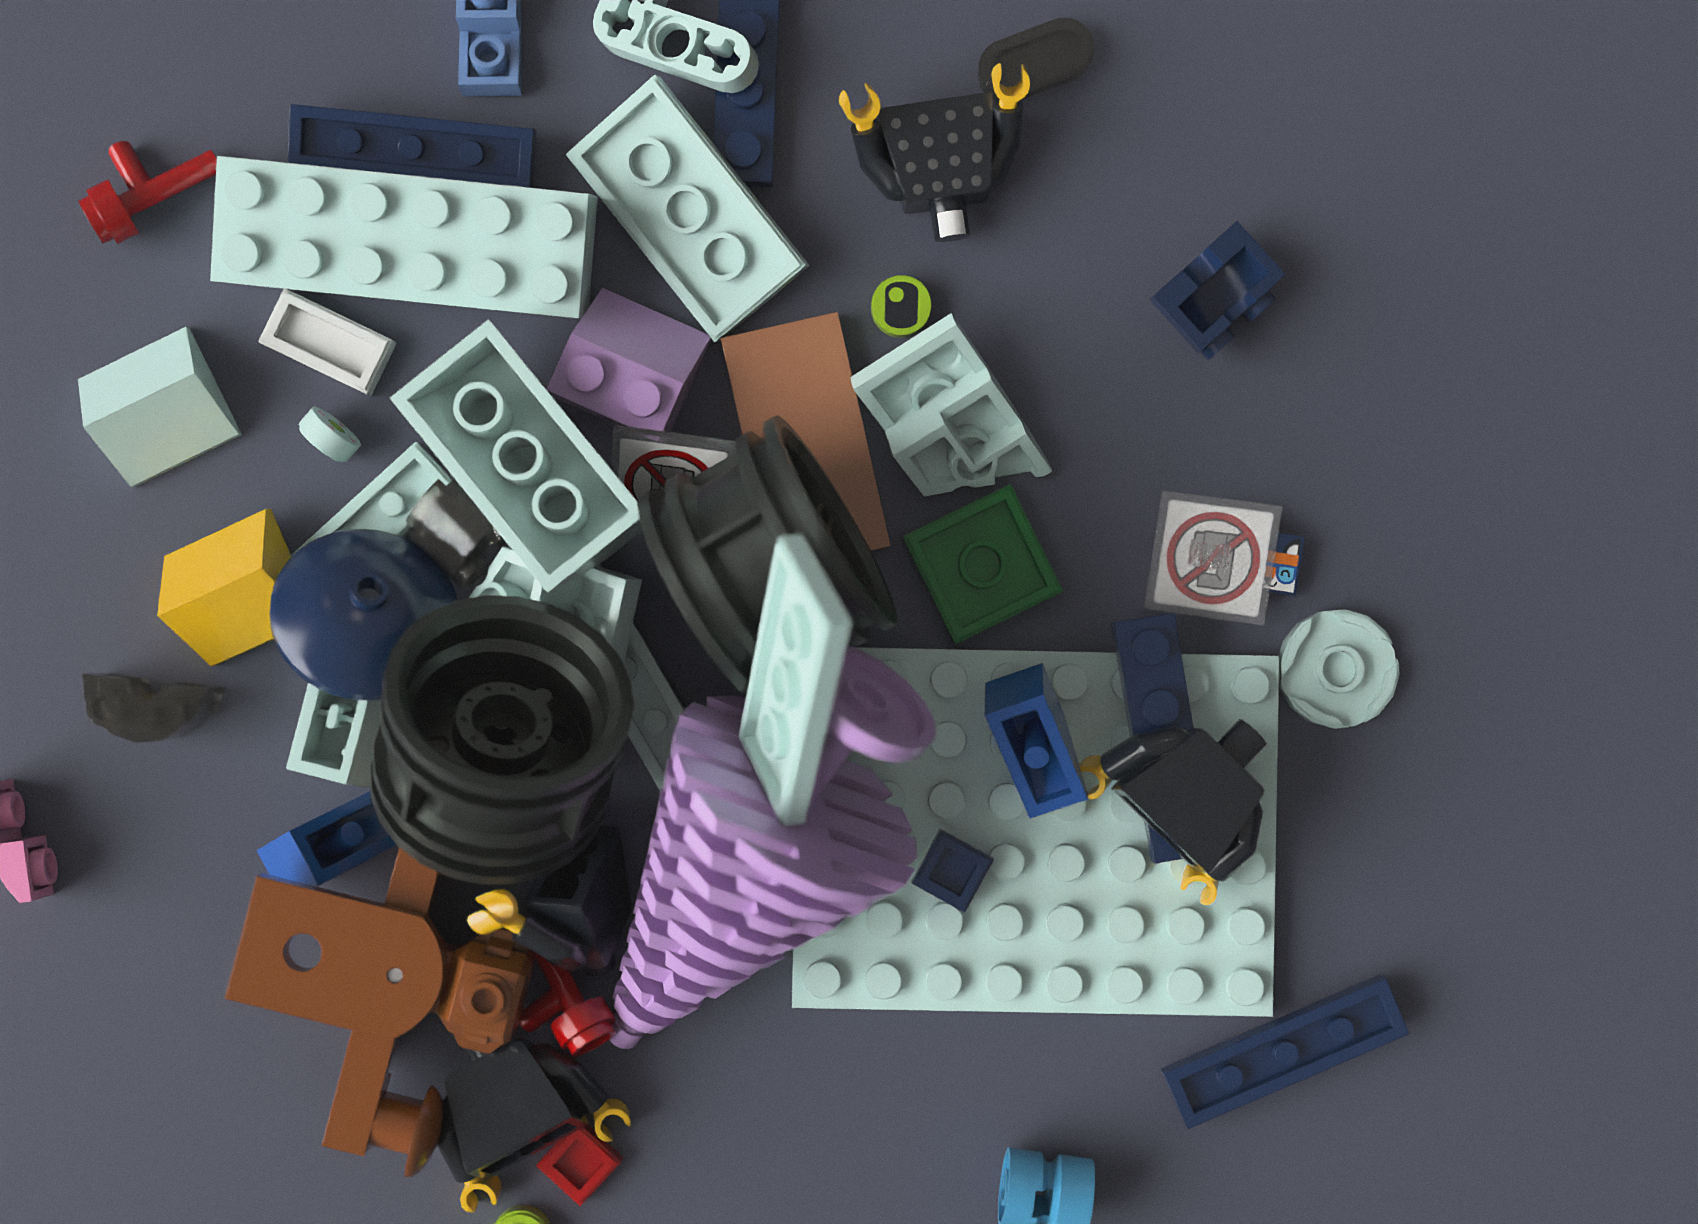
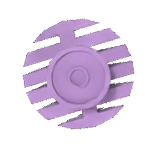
M846 645L804 824L783 827L782 823L779 822L742 746L739 732L746 698L735 695L707 696V707L692 702L679 715L678 725L675 726L672 739L671 758L668 757L665 769L663 789L661 788L656 820L654 819L649 850L640 883L641 886L633 912L635 916L626 940L629 946L622 957L619 969L622 971V975L616 983L613 999H615L614 1008L617 1012L614 1014L616 1020L612 1026L616 1034L609 1041L614 1046L621 1049L635 1047L645 1033L654 1034L672 1025L676 1019L699 1009L705 997L716 999L730 990L731 987H735L751 978V975L758 970L770 967L785 958L786 956L782 954L786 951L805 945L812 939L835 928L846 917L856 916L871 907L873 903L889 896L907 884L915 871V868L907 865L918 858L915 838L907 836L908 833L913 831L902 808L883 802L893 794L872 769L846 760L853 749L869 757L893 763L916 760L936 737L935 720L923 698L903 677L885 663L856 647Z

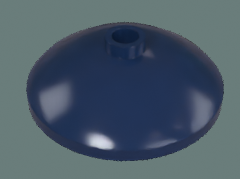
M343 530L313 540L298 550L287 561L280 571L272 590L269 613L270 627L276 646L284 660L301 678L311 685L342 698L380 700L383 690L384 673L391 650L405 630L429 611L456 601L458 598L452 581L443 567L430 553L414 542L399 535L380 530ZM366 588L373 589L380 596L369 600L360 596L358 592Z

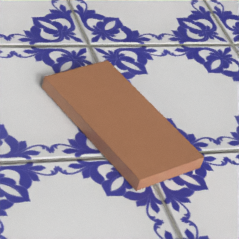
M838 312L721 338L742 435L752 431L762 439L765 437L763 423L774 416L779 415L800 436L829 477L860 529L870 550L874 551L890 547L858 399L850 380L852 373Z

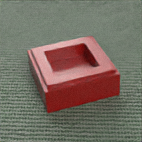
M587 1125L554 1143L538 1161L536 1166L581 1206L621 1163L623 1156L608 1142L598 1138L595 1130Z

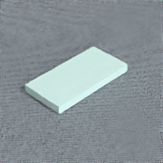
M657 75L651 77L566 153L570 161L714 342H720L721 338L729 335L810 266L661 77Z
M802 534L779 536V541L776 544L739 732L742 746L783 827L804 824L806 821L852 622Z

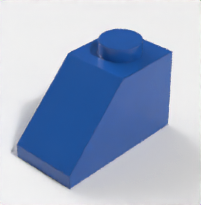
M1043 663L985 682L984 715L1029 818L1088 800V793L1066 718Z
M369 791L286 832L259 848L257 852L269 875L319 887L397 844L380 823L371 799V792Z

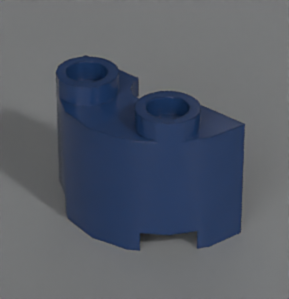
M1236 221L1149 300L1197 353L1201 352L1209 360L1235 337L1228 327L1240 315L1250 323L1276 300V297L1269 289L1286 274L1245 228Z

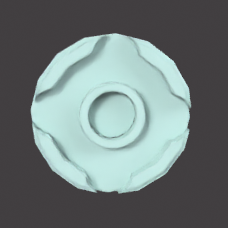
M1346 609L1316 612L1298 622L1282 641L1278 655L1279 688L1289 706L1309 722L1334 729L1356 726L1362 722H1367L1378 716L1394 696L1400 673L1398 659L1395 658V651L1391 645L1393 643L1386 630L1366 615Z

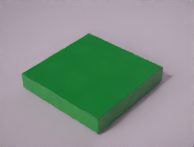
M1011 484L902 537L954 644L1063 592Z

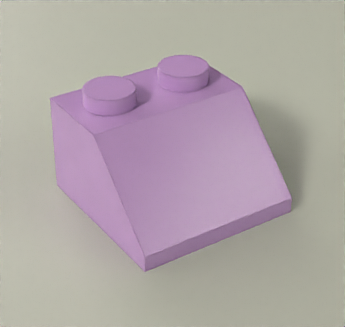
M602 288L572 331L546 390L558 400L653 442L666 444L712 338L702 331Z

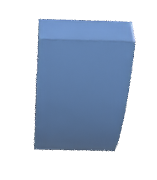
M456 0V21L460 30L458 86L462 97L522 96L521 0Z

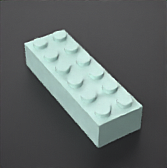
M217 156L210 281L582 318L589 308L598 197L586 193Z

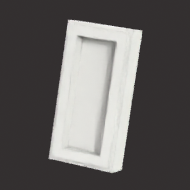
M283 289L258 341L369 396H372L397 344L392 339L288 289Z

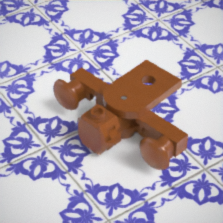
M400 847L385 903L261 873L256 876L224 999L351 1030L321 1146L363 1157L372 1146L407 1154L404 1176L409 1178L417 1175L427 1165L438 1144L443 1123V1100L439 1090L433 1085L429 1087L424 1100L387 1091L392 1074L388 1073L397 1037L416 1026L430 1011L438 1014L448 1032L453 1033L459 1047L490 1054L500 1045L511 1041L516 1033L534 970L536 955L532 950L512 940L513 932L506 928H501L488 934H479L461 945L445 942L429 918L440 873L420 864ZM308 934L318 941L321 947V958L316 966L310 968L301 967L291 959L289 944L295 935Z

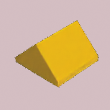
M264 509L164 556L157 616L210 666L219 665L274 640L269 616L272 590L280 571L292 556L272 509Z

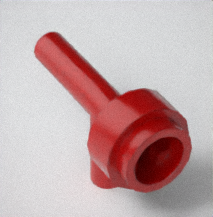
M119 141L109 148L108 154L129 190L117 195L109 179L87 189L86 192L89 196L78 200V203L102 244L113 239L119 244L139 234L131 216L216 175L217 158L213 151L209 150L150 179L132 145L128 141Z
M534 952L536 955L535 959L551 988L523 1010L519 1022L520 1026L525 1031L532 1033L563 1010L564 1013L552 1022L550 1028L563 1050L569 1049L573 1057L589 1053L614 1037L616 1032L612 1024L616 1019L603 996L595 997L585 1001L569 970H564L548 963L544 957Z

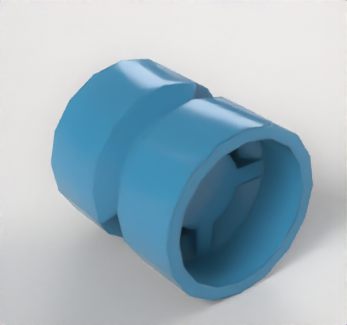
M1008 1147L1005 1152L1000 1178L998 1224H1090L1095 1193L1094 1160L1088 1157L1058 1154L1052 1162L1046 1161L1041 1151ZM1036 1191H1045V1196L1037 1195Z

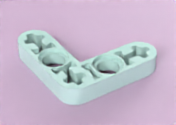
M628 0L599 1L593 19L594 32L599 40L619 57L727 93L744 90L752 84L757 76L759 68L758 56L745 37L735 30L666 8L668 0H640L644 4L637 0H632V3ZM630 17L634 22L631 31L622 29L617 34L613 30L616 21L625 23ZM676 30L688 31L690 41L685 52L673 58L662 55V43L668 34ZM706 46L712 54L724 58H730L734 51L740 58L737 67L727 65L723 72L712 58L704 56Z

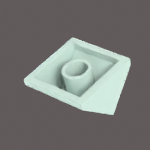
M184 327L78 379L83 428L130 487L135 488L242 435L188 327Z

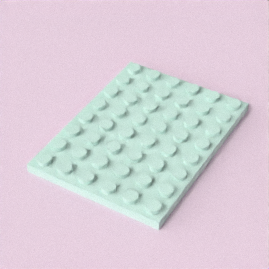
M856 647L879 659L903 677L923 698L935 720L936 737L916 760L893 763L869 757L856 749H853L846 759L872 769L893 794L883 802L903 809L913 830L907 836L915 838L918 858L907 865L915 868V871L905 886L873 903L871 907L856 916L846 917L835 928L812 939L805 945L793 949L792 1008L1273 1017L1279 656L1181 654L1194 728H1202L1218 742L1241 719L1252 726L1267 743L1244 768L1265 790L1259 800L1263 816L1256 851L1226 881H1219L1217 896L1214 902L1210 905H1203L1200 903L1202 890L1207 885L1206 883L1194 881L1188 884L1184 891L1181 890L1183 871L1188 864L1184 859L1156 864L1151 862L1144 820L1111 789L1117 782L1116 780H1112L1104 793L1097 799H1088L1029 818L984 715L985 682L1043 663L1064 712L1078 763L1080 764L1086 757L1091 755L1102 756L1106 751L1130 738L1116 653ZM1082 772L1088 793L1092 787L1099 784V780L1091 772ZM939 828L994 858L965 913L911 884V879Z

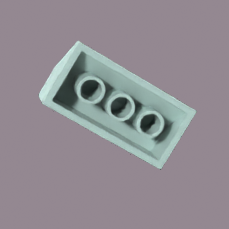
M489 319L390 397L392 402L547 593H552L602 563L643 530L639 520L638 502Z

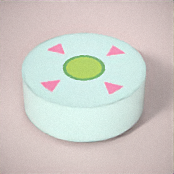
M313 406L299 422V429L304 437L318 450L337 462H347L361 446L358 438L343 423L319 407Z

